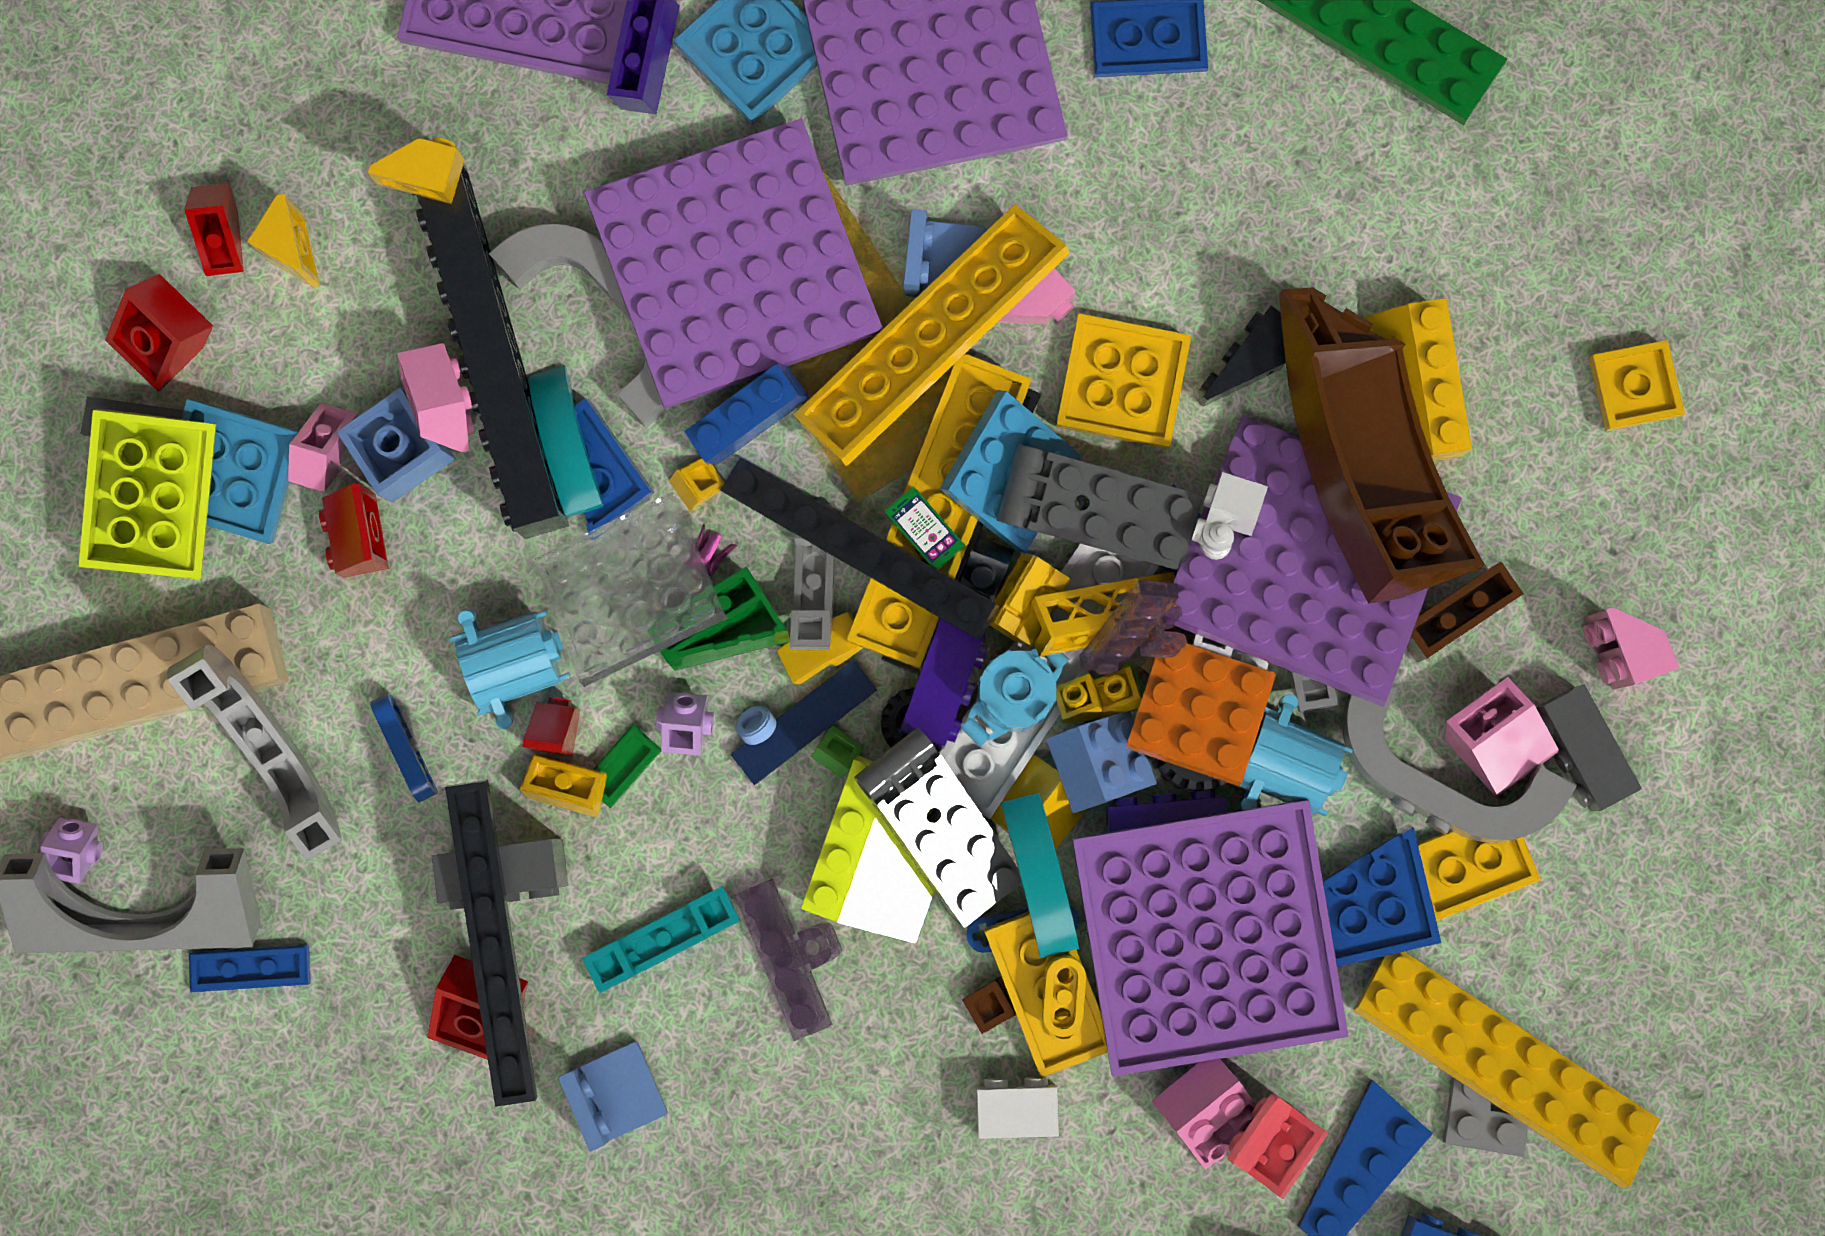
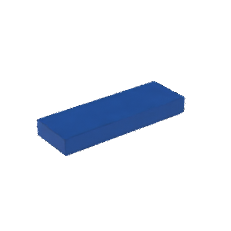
M309 945L189 953L190 993L311 984Z

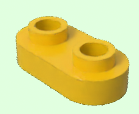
M1071 955L1054 957L1045 969L1042 1019L1047 1030L1058 1037H1068L1075 1034L1083 1022L1086 972L1081 962ZM1063 968H1068L1072 971L1071 977L1064 981L1058 979V972ZM1059 1008L1069 1010L1068 1016L1063 1020L1054 1017L1056 1010Z

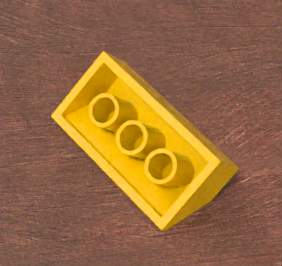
M1447 298L1408 303L1363 317L1373 324L1371 328L1373 332L1385 339L1395 337L1406 344L1402 350L1410 388L1421 428L1433 461L1463 457L1470 452L1472 445Z

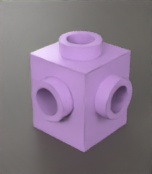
M668 692L665 707H658L656 717V730L661 731V752L701 756L704 736L712 735L714 712L707 711V695Z
M58 817L50 832H44L39 845V853H45L48 863L57 877L62 881L81 884L92 864H98L103 849L102 842L98 841V824Z

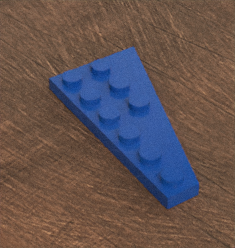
M1410 826L1323 880L1337 967L1441 943L1414 827Z

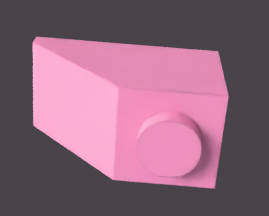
M1054 268L998 323L1046 325L1052 318L1059 322L1074 308L1071 301L1074 299L1076 290Z
M320 403L289 444L288 481L325 492L338 474L346 450V446L337 431L356 419L357 413Z

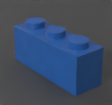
M777 363L684 432L705 463L718 465L806 402L810 397L788 366Z

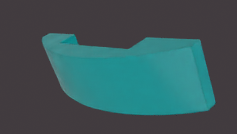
M563 365L529 376L530 394L541 442L565 516L569 518L603 507L595 471L590 466L574 406L576 401L566 366Z
M1040 793L1001 802L1040 958L1079 949L1069 901Z
M721 886L670 914L583 957L582 960L600 994L741 920L724 886Z

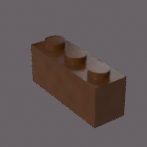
M1501 561L1419 614L1406 648L1417 663L1423 661L1524 593Z

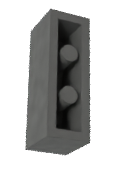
M1585 684L1573 687L1536 707L1558 747V753L1554 755V759L1559 768L1564 773L1569 772L1577 785L1573 793L1583 808L1588 806L1591 812L1602 811L1642 789Z

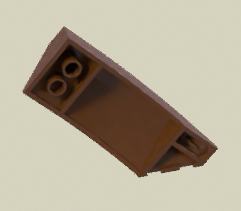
M1314 287L1282 289L1279 293L1288 387L1305 459L1333 535L1368 604L1400 599L1481 569L1485 564L1446 492L1421 428L1402 350L1406 344L1395 337L1385 339L1371 330L1373 326L1371 322L1348 308L1341 312L1324 301L1327 295Z

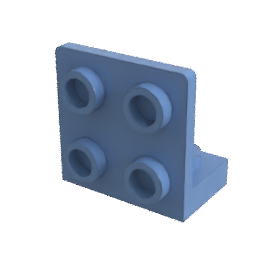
M912 209L904 277V296L918 297L987 231V228L927 221V210Z
M638 1042L626 1045L558 1077L589 1152L606 1145L614 1138L665 1116L668 1112Z

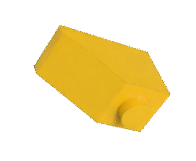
M433 137L432 141L418 138L371 164L368 174L377 185L452 204L465 159L455 147V143L447 139Z

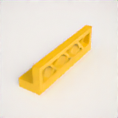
M1168 572L1035 596L1031 604L1042 628L1034 642L1039 657L1177 631L1179 627L1159 620L1165 602L1149 594L1151 588L1164 585L1169 593L1175 580L1174 573ZM1127 593L1138 599L1137 607L1128 608L1115 601L1117 594ZM1092 599L1103 605L1105 609L1101 614L1094 615L1081 608L1080 605L1083 600ZM1056 605L1069 612L1070 615L1067 620L1052 622L1047 607Z

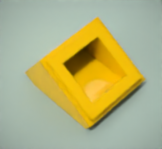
M702 458L676 470L669 479L670 484L689 511H692L720 492L725 483L713 464L705 463Z

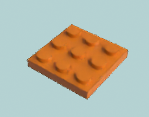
M1163 636L1126 748L1240 786L1276 673Z

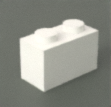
M1047 1077L1024 1078V1085H1008L1007 1078L984 1079L985 1086H976L979 1139L1059 1136L1057 1087L1055 1084H1048Z

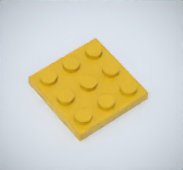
M1078 313L1056 428L1169 450L1191 335Z

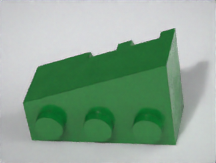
M747 566L647 628L662 656L674 671L790 642L788 631Z

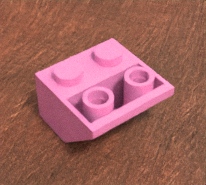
M444 343L397 353L400 379L420 437L460 452L469 451L468 435L474 433L470 413L466 410L471 409L472 406L467 387H460L457 381L461 380V374L456 357L449 358Z
M1614 607L1584 617L1587 624L1583 627L1585 639L1590 647H1596L1601 662L1597 664L1600 677L1605 684L1610 683L1612 690L1635 685L1679 669L1676 657L1664 630Z
M1508 677L1446 721L1445 742L1496 797L1558 753V747L1535 705Z
M1221 1059L1199 1062L1152 1100L1162 1116L1205 1170L1214 1162H1218L1225 1157L1229 1151L1230 1142L1239 1131L1245 1132L1253 1120L1251 1114L1256 1106L1240 1081Z

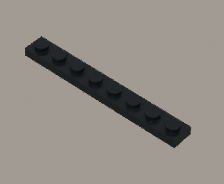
M739 458L720 491L978 641L981 640L1000 608L993 601L742 458Z
M487 779L448 785L445 787L495 1107L536 1101L538 1097L489 782Z

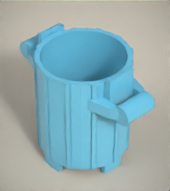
M466 608L458 616V621L463 625L465 632L449 638L450 642L455 641L458 662L471 697L479 709L477 715L480 716L494 711L497 717L496 725L500 729H508L514 721V715L509 711L507 705L508 701L560 684L562 680L568 679L571 676L570 672L561 675L557 660L562 659L560 650L563 649L558 631L554 633L552 630L547 631L541 617L548 614L547 610L534 611L480 630L476 621L477 614L475 610Z
M1036 648L1031 651L1009 650L991 660L984 670L982 677L980 676L977 685L978 699L969 713L968 721L961 729L981 747L986 741L994 740L1008 731L1025 732L1027 729L1041 723L1056 702V682L1062 673L1063 666L1070 660L1063 652L1045 656L1057 668L1054 672H1052L1045 660L1037 656ZM976 715L992 730L990 735L973 719Z
M1293 694L1282 696L1279 699L1277 711L1265 708L1242 784L1237 786L1245 789L1243 798L1238 801L1239 810L1256 808L1257 799L1261 792L1283 802L1309 800L1312 814L1318 813L1327 816L1328 811L1321 809L1326 798L1332 796L1336 789L1342 790L1348 773L1344 772L1343 767L1340 765L1344 752L1350 754L1353 749L1344 746L1342 742L1289 721L1293 709L1298 705V699Z

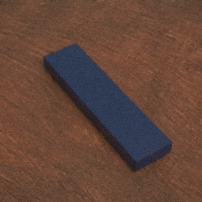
M853 659L776 719V728L768 739L756 745L745 743L734 751L731 756L755 786L878 690Z

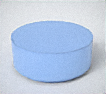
M754 706L747 709L741 714L736 723V732L749 745H756L765 741L776 728V719L765 706Z

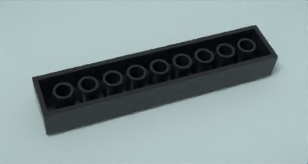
M463 163L452 204L416 195L422 207L416 210V215L422 231L427 232L432 245L426 246L430 263L433 269L437 268L442 278L441 282H437V289L443 305H448L453 317L447 319L451 337L454 342L458 341L463 355L457 356L463 377L469 379L474 390L469 392L474 415H479L484 426L483 429L478 430L484 451L490 453L495 464L489 467L490 476L495 489H500L505 499V503L500 504L502 518L506 527L510 526L513 532H517L524 539H529L569 527L570 525L561 506L544 453L534 414L529 382L496 267L489 255L491 250L466 165Z

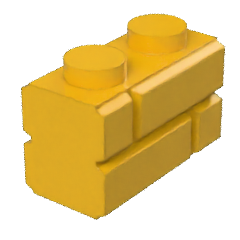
M1022 553L993 601L1000 608L989 625L1013 641L1031 647L1042 631L1031 604L1035 596L1068 591L1066 587L1071 579L1039 557ZM1056 605L1047 607L1049 614H1051L1053 609L1059 608Z

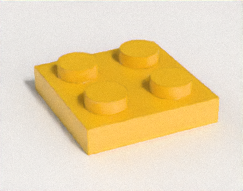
M1668 340L1593 354L1589 357L1606 432L1685 415Z

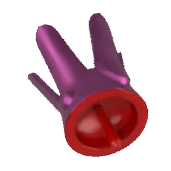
M705 524L702 525L693 553L684 563L685 566L695 571L689 579L690 583L693 582L697 574L710 580L718 569L719 563L737 546L736 544H730L725 550L712 557L721 540V535L714 533L709 539L711 529H708L704 535Z

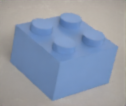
M398 388L337 431L375 493L392 503L455 460L448 447L420 437L405 390L402 388Z
M1131 711L1099 719L1047 738L1073 814L1157 784L1147 755L1126 748L1134 724Z

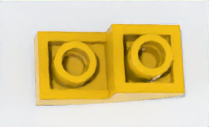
M846 612L832 618L830 650H790V642L777 650L793 684L801 685L828 665L838 666L863 649L860 646L847 642V637L854 622L851 613Z
M1130 666L1095 680L1088 673L1056 686V700L1064 723L1090 721L1138 708L1142 699L1135 674Z

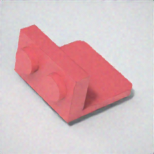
M1272 1093L1268 1098L1264 1097L1257 1103L1251 1114L1253 1120L1245 1132L1241 1130L1234 1136L1228 1147L1230 1153L1227 1160L1284 1199L1329 1133Z

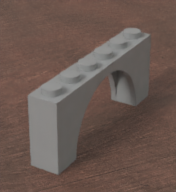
M244 848L204 849L195 873L196 891L181 904L171 909L151 914L120 913L86 901L72 892L57 877L48 863L45 853L5 854L0 863V906L15 953L253 947L260 926V914Z

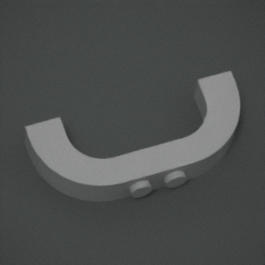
M561 224L537 225L511 235L489 253L497 266L519 290L547 268L559 265L576 267L588 274L631 321L602 241L584 230ZM645 360L639 374L620 390L617 395L635 417L648 428L666 409L663 408Z
M205 645L170 666L167 672V680L188 708L193 711L205 704L263 778L281 810L284 832L306 861L340 842V829L333 808L304 756L238 668L220 650L212 645Z
M1392 686L1383 707L1349 694L1344 707L1342 729L1345 746L1353 749L1352 753L1348 755L1354 767L1372 787L1392 798L1390 804L1393 807L1409 815L1413 811L1427 818L1425 823L1438 832L1447 834L1450 830L1462 837L1480 842L1498 843L1512 841L1532 834L1553 821L1564 809L1577 786L1540 766L1531 772L1522 791L1509 805L1490 807L1479 804L1405 764L1391 752L1384 737L1383 724L1387 710L1396 696L1398 688Z

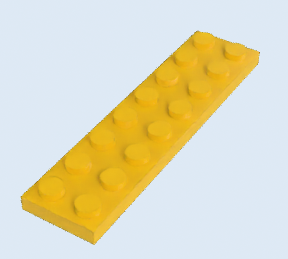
M1014 204L796 411L793 416L847 467L1070 254L1067 245L1018 205Z
M964 354L953 366L904 492L905 494L914 486L965 544V547L938 569V571L954 580L978 520L941 491L940 487L996 391H1007L1023 404L1032 381L1028 377ZM892 523L886 541L927 564ZM870 578L847 637V642L920 670L940 618Z
M1405 951L1380 958L1353 1012L1622 1189L1631 1186L1659 1124L1660 1119Z

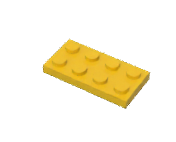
M1028 911L984 928V932L1039 1075L1043 1078L1107 1053L1101 1012L1087 976L1083 1022L1080 1029L1071 1036L1058 1037L1050 1033L1045 1027L1042 1019V1003L1047 964L1059 955H1071L1080 962L1081 960L1077 949L1040 958ZM1063 968L1058 972L1057 977L1063 981L1068 980L1071 977L1072 971L1068 968ZM1059 1008L1056 1010L1054 1017L1063 1020L1068 1016L1069 1010Z

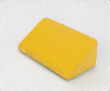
M533 754L520 791L527 798L592 817H598L607 774Z

